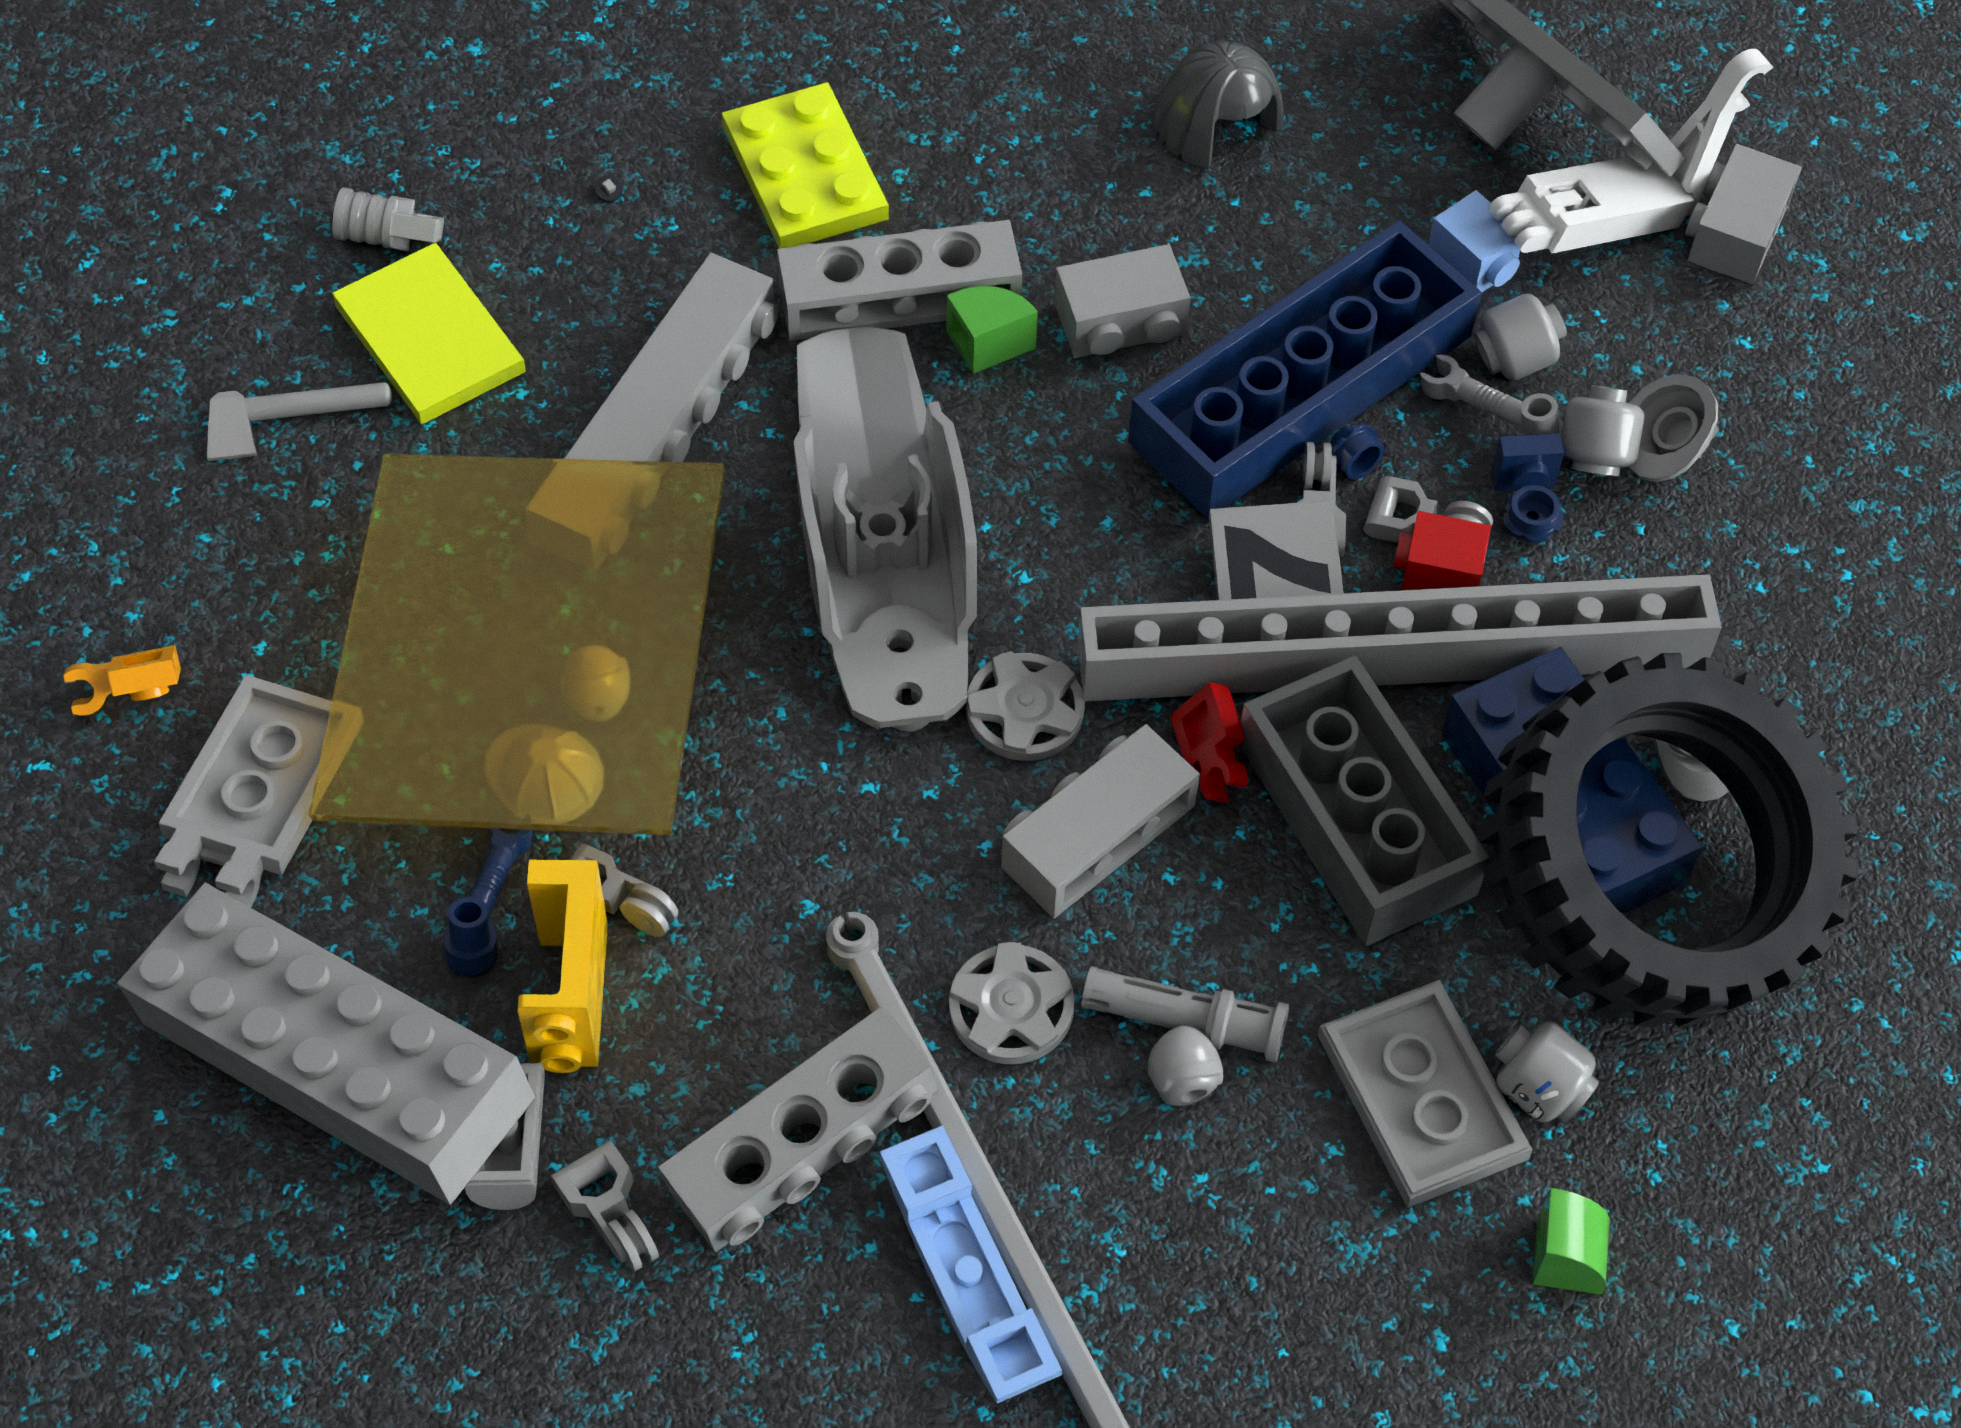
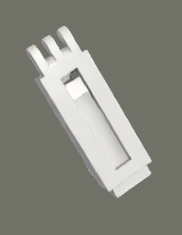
M1748 49L1741 52L1725 66L1705 101L1670 140L1686 159L1671 177L1653 163L1647 170H1644L1629 157L1527 175L1517 193L1502 195L1493 200L1488 208L1489 212L1496 220H1503L1501 226L1508 236H1516L1514 243L1522 253L1547 248L1551 253H1557L1679 228L1684 218L1692 213L1702 196L1735 113L1750 106L1748 100L1741 93L1743 87L1752 76L1758 73L1765 74L1774 67L1757 49Z

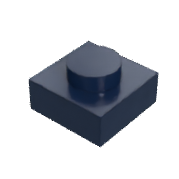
M1560 433L1501 436L1491 469L1494 491H1517L1528 485H1539L1548 489L1554 488L1564 456Z

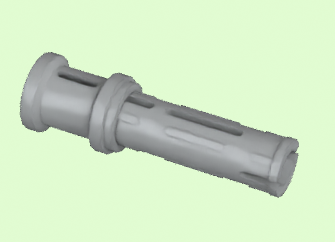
M1091 966L1089 969L1081 1003L1083 1009L1112 1013L1162 1027L1175 1028L1181 1025L1193 1027L1203 1033L1216 1049L1220 1050L1224 1044L1264 1053L1265 1060L1273 1063L1277 1062L1289 1012V1004L1279 1002L1275 1007L1245 1001L1235 998L1234 991L1228 989L1216 990L1213 996L1146 979L1117 974Z

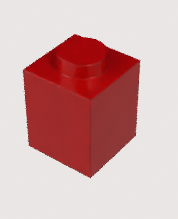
M1418 511L1413 534L1400 532L1393 569L1405 571L1401 591L1478 587L1483 573L1491 525Z

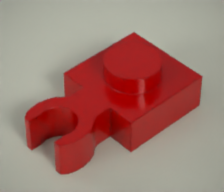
M1209 682L1173 712L1170 718L1183 759L1196 771L1201 772L1200 787L1204 797L1209 800L1227 803L1229 797L1225 790V784L1245 788L1248 785L1247 771L1244 765L1236 759L1233 751L1234 748L1245 740L1229 686Z

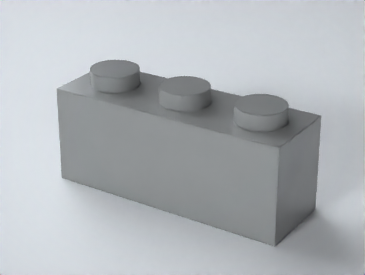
M1147 724L1128 738L1124 735L1119 736L1106 746L1099 756L1098 762L1080 775L1078 772H1074L1065 777L1054 789L1051 798L1034 812L1025 810L1012 819L1003 832L1001 868L1055 919L1195 807L1200 773Z

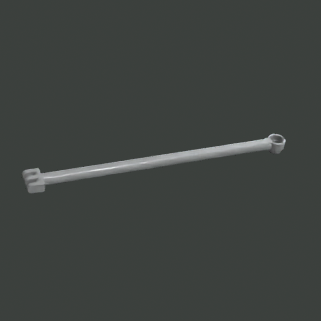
M847 912V929L857 930L864 934L856 941H849L841 936L845 931L844 919L841 915L838 918L836 917L829 924L826 931L827 954L831 962L837 967L851 972L871 1012L873 1013L883 1005L932 1065L937 1091L932 1094L930 1103L923 1111L933 1129L944 1126L972 1184L971 1196L1027 1309L1032 1308L1062 1369V1376L1089 1427L1130 1428L878 956V928L874 921L867 915L858 912Z

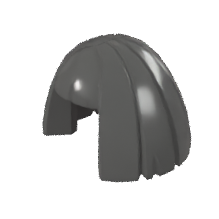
M1223 40L1202 44L1187 54L1176 65L1165 81L1156 101L1153 114L1155 133H1159V141L1165 143L1166 149L1176 157L1181 154L1183 161L1195 166L1209 168L1212 158L1215 122L1218 119L1237 121L1259 114V122L1262 126L1273 131L1282 130L1284 108L1281 90L1273 71L1266 61L1244 44L1238 42L1230 43Z

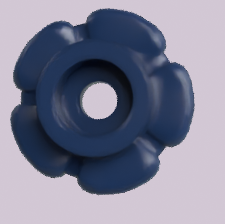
M1366 423L1346 425L1337 431L1330 441L1332 456L1336 455V473L1342 471L1351 480H1357L1369 474L1379 464L1385 451L1384 444L1378 439V431Z
M1539 485L1524 486L1517 490L1506 501L1504 510L1507 512L1503 517L1506 529L1513 536L1520 537L1528 542H1545L1551 538L1552 532H1557L1562 527L1564 519L1559 499L1546 487ZM1527 516L1536 517L1537 520L1529 519Z

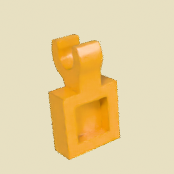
M176 645L112 657L111 662L91 664L83 662L73 664L65 669L63 674L65 683L85 680L92 685L94 694L88 698L74 700L71 705L72 714L83 716L98 711L110 693L113 696L130 693L131 700L134 701L148 700L165 695L169 692V685L178 683L181 667Z

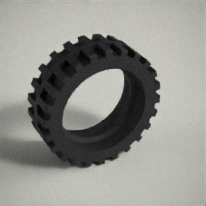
M1661 653L1644 665L1641 658L1636 656L1618 662L1604 673L1601 671L1596 672L1534 714L1522 725L1525 732L1508 742L1498 757L1499 762L1507 766V768L1488 780L1483 797L1485 801L1497 805L1496 813L1479 825V843L1494 845L1495 861L1484 867L1483 873L1487 888L1501 886L1508 907L1499 911L1497 915L1505 931L1516 925L1519 926L1531 944L1521 955L1533 969L1548 963L1561 975L1554 988L1564 996L1571 999L1587 992L1596 998L1592 1012L1609 1019L1634 1010L1635 1026L1654 1028L1672 1019H1675L1677 1027L1697 1024L1713 1016L1719 1017L1766 997L1773 991L1790 985L1805 974L1802 968L1803 965L1823 957L1832 945V940L1823 931L1845 922L1851 903L1839 897V891L1841 887L1857 880L1859 861L1845 857V841L1858 835L1855 815L1842 816L1837 795L1848 790L1841 771L1829 775L1818 756V753L1827 749L1828 746L1817 731L1805 737L1792 722V719L1799 710L1789 700L1783 697L1773 704L1759 694L1764 682L1748 672L1743 673L1734 680L1722 676L1724 663L1719 660L1703 657L1688 668H1683L1682 655L1680 653ZM1636 735L1650 737L1674 745L1691 754L1708 767L1726 786L1744 816L1753 843L1756 879L1754 895L1747 918L1743 926L1725 941L1714 946L1696 950H1687L1660 941L1642 931L1620 913L1596 882L1587 864L1578 834L1576 817L1577 794L1585 764L1608 743L1619 738Z

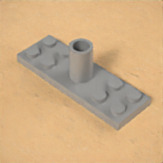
M1439 0L1460 21L1463 22L1466 18L1474 25L1473 29L1496 50H1499L1504 43L1511 48L1453 113L1469 130L1494 151L1498 149L1556 84L1563 90L1561 94L1584 114L1582 116L1583 119L1607 140L1613 137L1622 145L1620 147L1621 150L1642 169L1647 170L1653 163L1671 177L1685 162V157L1642 108L1506 0Z

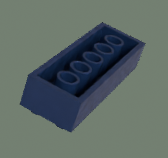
M1398 220L1134 397L1131 405L1128 443L1198 511L1209 519L1210 509L1227 507L1302 455L1306 442L1318 444L1436 362V355H1446L1472 337L1482 292L1401 220Z

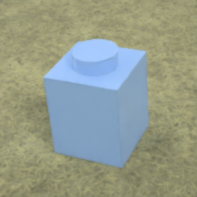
M1475 190L1434 217L1428 245L1483 292L1492 285L1499 287L1512 278L1520 265V260L1518 259L1520 249L1514 243L1516 236H1508L1502 228L1503 220H1496L1489 212L1488 208L1491 203Z

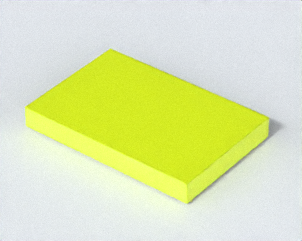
M436 242L332 293L336 308L421 425L526 372L522 356Z

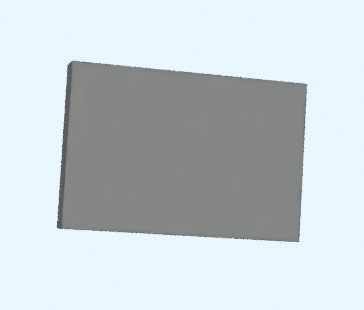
M1440 980L1320 1025L1317 1036L1407 1208L1529 1160L1533 1150Z

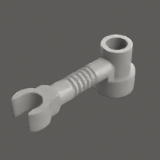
M1436 355L1438 373L1446 377L1434 378L1429 374L1420 373L1422 390L1425 395L1432 399L1441 400L1447 398L1451 401H1465L1514 424L1517 436L1556 433L1561 435L1563 421L1558 417V404L1548 394L1538 393L1530 395L1524 401L1518 400L1470 378L1469 374L1459 367L1457 361L1447 355Z

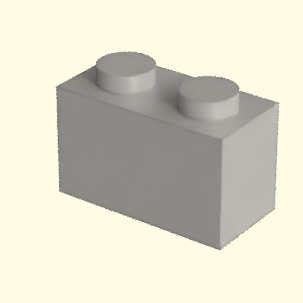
M1736 143L1727 164L1724 165L1716 162L1704 190V195L1711 197L1708 205L1697 202L1685 232V235L1694 238L1687 261L1753 285L1788 208L1802 167Z
M1170 244L1056 268L1054 305L1074 358L1093 354L1106 355L1121 348L1149 342L1162 343L1174 337L1187 335L1191 297Z

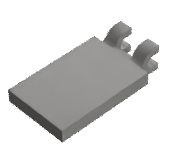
M245 675L159 821L162 837L169 839V842L163 846L154 861L157 869L166 871L161 881L162 890L187 897L195 883L200 869V862L203 859L223 866L215 879L216 887L226 890L225 894L251 908L259 890L263 871L267 870L279 875L284 873L365 726L363 711Z

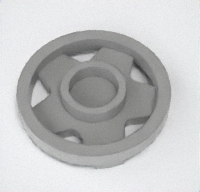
M1012 651L997 655L976 673L968 688L966 717L971 731L986 748L1008 759L1036 761L1052 757L1063 751L1074 741L1083 723L1085 701H1083L1082 688L1075 678V674L1062 661L1057 662L1043 655L1013 653ZM1028 669L1037 670V672H1031ZM994 677L996 686L981 690ZM1066 691L1072 699L1074 710L1060 700ZM982 721L999 723L1002 726V739L993 734ZM1039 732H1046L1057 736L1050 741L1032 745Z
M998 943V946L986 949L973 956L956 973L949 994L951 1023L962 1043L973 1053L986 1060L1001 1064L1031 1062L1050 1053L1067 1035L1074 1015L1072 984L1066 971L1046 953L1021 945V943ZM1027 963L1038 966L1044 972H1031L1028 969ZM994 964L991 973L976 974L986 966ZM1063 1000V1011L1054 1028L1046 1011ZM960 1004L976 1011L978 1014L972 1030L968 1028L963 1020ZM1010 1036H1016L1029 1045L1021 1048L998 1047Z

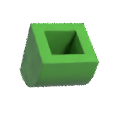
M993 286L969 287L947 295L946 332L973 374L1036 349L1038 312L1022 296L1010 290Z
M1556 1188L1550 1189L1537 1220L1533 1272L1534 1285L1599 1295L1603 1294L1606 1287L1610 1218L1608 1213L1599 1204L1576 1193Z

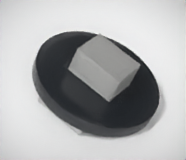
M604 175L596 180L594 191L599 199L605 202H613L621 197L623 185L618 178Z

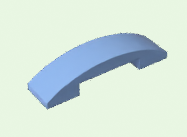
M942 1125L880 1151V1159L928 1276L967 1355L996 1404L1061 1376L1062 1369L1032 1308L1026 1309L971 1196L972 1184L944 1126Z

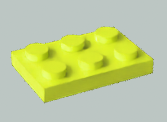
M828 82L722 112L723 130L779 249L812 243L889 220V205Z

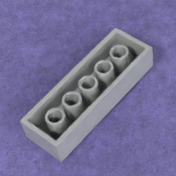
M206 882L117 982L120 990L143 1025L449 1205L453 1203L535 1099L534 1092L517 1057Z

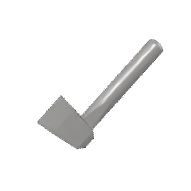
M382 382L246 398L237 391L218 392L210 399L207 460L215 461L257 456L250 421L389 406L392 401L391 388L388 383Z

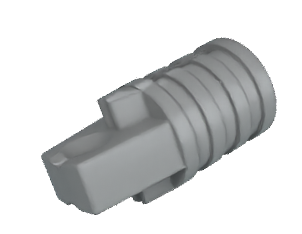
M343 187L336 198L332 229L336 240L346 241L350 239L354 242H367V244L372 245L381 244L384 248L409 251L410 239L432 243L441 241L444 218L415 213L414 199L397 196L387 198L385 195H370L367 192L361 191L354 192L353 189Z

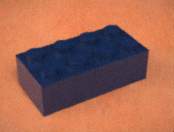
M1562 647L1452 695L1441 735L1483 797L1488 780L1507 768V766L1499 762L1498 757L1508 742L1525 732L1522 725L1534 714L1584 681V678ZM1623 737L1608 743L1585 764L1577 794L1576 817L1578 834L1587 864L1599 887L1620 913L1625 914L1686 885L1702 845L1627 739ZM1486 801L1493 812L1496 813L1497 805Z

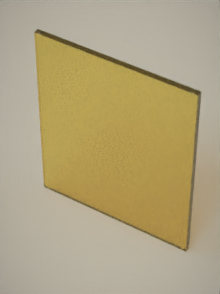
M384 454L309 810L311 820L320 822L336 821L650 834L657 836L671 835L726 471L724 463Z

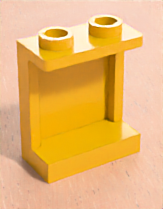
M529 860L527 886L540 946H563L560 991L554 995L523 994L518 997L517 1010L530 1063H543L545 1070L554 1073H570L577 1071L580 1067H598L608 928L597 860Z

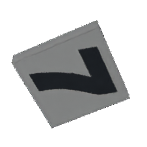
M1333 500L1210 509L1209 524L1217 600L1344 594Z

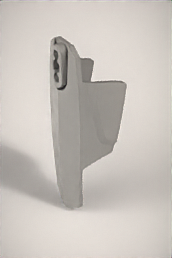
M876 327L848 328L821 333L797 345L800 430L794 439L796 478L804 547L815 608L822 635L828 640L838 678L852 716L878 730L879 727H893L900 731L912 732L922 729L929 722L943 720L946 722L967 703L968 629L977 617V540L963 460L954 423L942 413L939 401L927 402L926 410L921 387L904 333ZM896 648H904L908 651L899 653L894 652L892 650ZM903 689H911V700L917 702L916 704H900L902 702Z

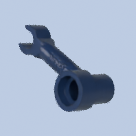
M501 810L491 817L489 822V852L469 897L457 899L448 908V927L443 935L444 958L448 967L456 973L462 975L481 974L489 970L497 960V935L494 927L490 924L491 911L512 863H515L519 855L526 853L532 846L533 832L530 816L526 818L523 828L513 834L503 832V815Z

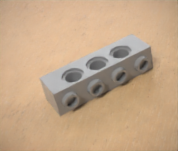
M1010 220L975 222L970 225L931 230L918 229L913 232L876 237L862 236L852 240L820 244L807 243L796 247L777 249L779 288L789 341L809 339L821 333L859 327L887 329L946 321L947 295L969 287H999L1022 296V270Z
M882 1005L658 1167L668 1191L715 1253L728 1243L732 1246L741 1244L761 1228L764 1223L763 1217L785 1201L788 1204H794L804 1199L818 1186L821 1180L820 1176L841 1160L844 1163H850L864 1155L874 1145L877 1138L876 1135L896 1120L906 1122L920 1114L930 1103L932 1094L937 1091L932 1065ZM856 1084H869L876 1088L873 1095L865 1101L849 1102L843 1099L844 1093ZM808 1123L820 1127L818 1134L808 1142L793 1143L787 1140L789 1133L801 1124ZM757 1164L764 1167L761 1176L752 1183L740 1185L731 1181L735 1171L744 1165Z

